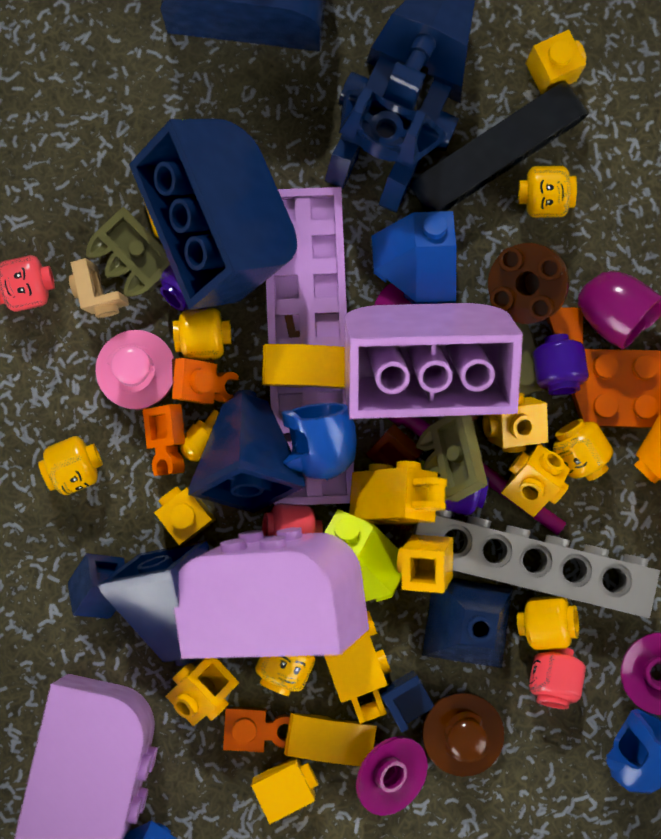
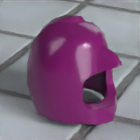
M602 272L584 284L578 295V306L593 330L606 341L622 350L630 345L642 331L651 327L661 317V296L637 278L622 272Z

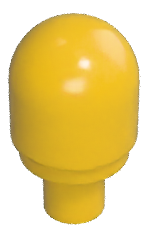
M214 409L205 422L198 420L196 424L193 423L185 433V442L180 445V450L186 459L193 462L200 461L219 412Z

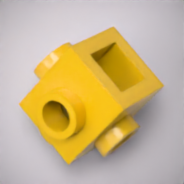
M519 393L518 414L483 415L482 426L485 436L489 442L501 447L502 451L507 453L526 451L527 445L548 443L547 403L531 396L524 397L523 393Z
M537 444L529 455L522 451L508 469L512 475L501 493L534 518L549 501L555 505L562 498L569 487L564 481L571 469L557 453L548 450L542 444Z
M204 658L196 667L192 663L185 665L172 678L177 685L165 697L173 704L175 711L181 717L187 719L192 726H195L205 716L211 721L215 719L229 705L225 697L240 682L217 658Z

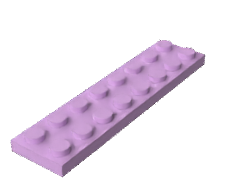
M341 187L278 189L296 232L297 249L294 257L266 280L268 344L345 347L347 303ZM284 315H293L295 330H300V337L289 338ZM270 386L271 409L291 451V434L289 428L284 427L282 411L319 403L346 404L344 389L308 386L302 388ZM354 462L338 477L329 480L308 478L303 474L305 488L275 502L274 506L279 503L292 505L349 504Z

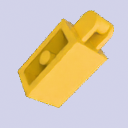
M397 461L396 468L387 464H369L368 471L352 472L349 514L376 525L435 523L436 511L446 510L445 487H447V479L438 478L437 472L422 470L420 462Z
M367 611L369 630L341 655H324L341 703L348 700L352 701L360 724L387 714L378 689L388 686L384 675L391 673L384 650L375 652L370 636L377 634L369 611ZM373 692L375 701L360 706L357 697Z

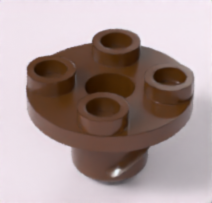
M522 243L504 249L493 263L488 278L491 305L505 310L510 314L514 322L521 324H534L552 317L564 304L569 290V275L563 260L552 249L536 243Z
M457 692L442 697L427 712L423 720L422 739L428 756L441 770L455 776H473L487 770L499 757L504 744V727L498 712L487 700L470 692Z

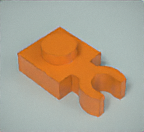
M189 358L175 359L172 399L199 404H214V399L218 402H227L233 398V395L227 393L225 384L227 381L238 380L239 375L235 372L217 373L218 364Z
M168 404L143 409L147 449L155 448V456L152 460L154 476L184 473V459L178 452V445H182L185 442L182 405Z
M226 707L223 750L264 752L265 740H271L276 746L285 748L286 738H282L279 735L278 728L283 724H289L290 715H280L273 721H267L266 708Z

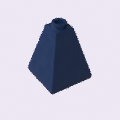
M240 390L233 394L232 399L222 404L189 485L190 496L254 513L305 488V478L302 472L291 470L283 464L292 451L268 401L258 398L254 391Z
M207 540L138 554L98 584L105 598L163 662L175 661L176 666H184L198 659H181L174 607H179L178 572L187 562L209 551Z
M452 578L444 593L431 592L422 656L502 668L513 588ZM479 621L477 629L472 632L473 625Z

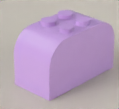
M484 304L374 305L354 309L345 315L344 395L349 418L518 414L523 334L508 312Z
M293 527L276 531L277 535L264 536L263 530L241 532L238 534L239 538L223 541L220 543V546L190 560L178 572L179 607H174L181 659L341 655L369 630L362 571L356 554L346 542L334 535L327 533L302 534L301 528Z
M67 674L51 683L15 839H124L132 824L137 823L139 814H142L144 811L148 788H143L142 784L143 781L147 780L148 773L153 771L158 750L157 747L151 746L155 729L153 712L146 699L140 693L126 686Z

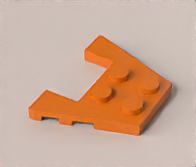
M561 307L552 317L546 319L547 323L550 324L553 335L568 334L569 340H576L583 344V314L581 308ZM585 349L589 377L587 381L580 385L581 390L571 394L579 419H583L584 422H595L599 427L652 428L661 413V350Z

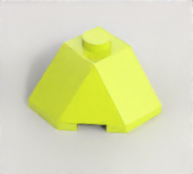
M337 509L324 533L342 539L356 554L362 571L365 601L376 599V602L392 598L402 580V573H399L397 570L399 549L374 524Z

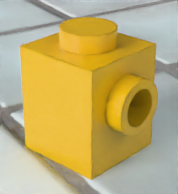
M569 29L533 45L528 56L526 65L541 95L563 81H567L568 84L576 82L586 66L584 47L580 41L574 40Z
M178 486L170 490L159 499L162 507L154 512L178 545L186 544L216 520L200 498L189 495V487L182 491Z
M412 535L406 544L399 548L397 570L399 573H402V590L444 593L453 578V537Z
M295 757L253 777L251 784L269 824L315 801V791L313 788L319 786L310 764L307 762L302 765L299 758Z

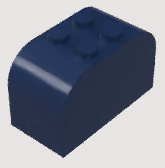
M162 0L160 9L167 33L320 52L326 0Z
M170 119L130 162L129 166L189 310L241 301L294 257L297 249L296 232L269 168L256 142L236 124L223 119Z

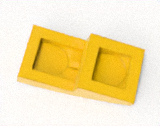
M304 344L263 345L262 385L344 389L345 347Z
M290 713L284 754L290 757L313 761L361 766L366 756L374 748L377 726L368 722L360 724L359 721L336 720L322 715Z

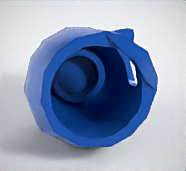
M319 403L281 412L284 427L289 428L292 439V452L283 462L289 469L302 472L308 478L329 480L338 477L350 467L355 460L357 441L354 420L349 418L346 404Z
M641 709L630 711L614 739L612 750L606 756L611 776L629 792L654 793L661 788V718Z

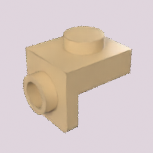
M86 258L70 262L73 275L69 276V285L73 296L79 299L82 310L95 314L96 318H105L118 314L119 308L129 305L128 297H125L119 291L103 293L97 265Z

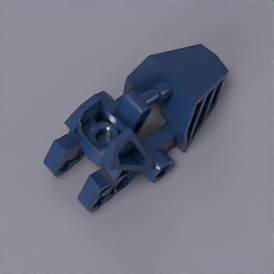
M405 0L392 13L370 49L366 63L375 66L370 78L351 72L341 92L338 104L343 107L339 131L342 135L332 153L325 177L326 183L335 187H341L342 190L345 188L359 157L361 147L375 158L387 162H395L387 178L378 205L397 213L421 158L436 147L446 151L460 118L442 110L448 98L461 103L475 0ZM425 66L429 68L427 75L434 77V80L420 110L414 111L426 74L420 71Z

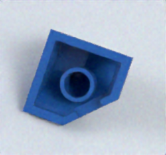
M453 211L413 212L372 235L373 272L385 283L389 281L404 293V298L412 304L456 303V235Z

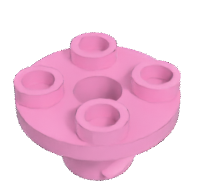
M143 330L125 331L112 337L101 349L96 362L97 382L104 395L116 405L131 410L146 409L161 402L173 387L172 359L175 358L168 345L155 334Z

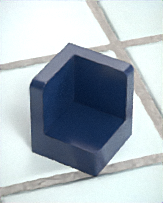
M86 553L68 581L73 616L106 619L113 616L116 609L101 593L98 584L125 565L124 558Z
M414 670L379 690L382 699L402 733L409 729L407 725L409 722L434 707Z

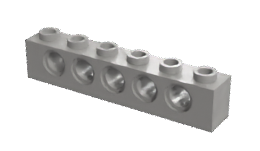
M447 510L436 511L435 523H415L412 535L444 537L452 529L458 530L462 534L464 544L458 552L453 553L454 571L650 619L660 570L647 567L649 559L624 554L623 561L608 558L609 550L585 544L584 551L569 548L570 540L546 535L545 542L529 538L530 530L507 525L506 532L490 529V520L474 516H468L466 523L451 519L452 512ZM491 539L497 540L503 550L500 559L495 562H489L483 554L484 545ZM530 549L537 550L541 556V564L533 572H529L523 565V557ZM573 558L580 566V573L575 580L568 581L563 575V566L569 559ZM613 568L618 573L619 582L615 589L608 591L603 585V576L607 570Z

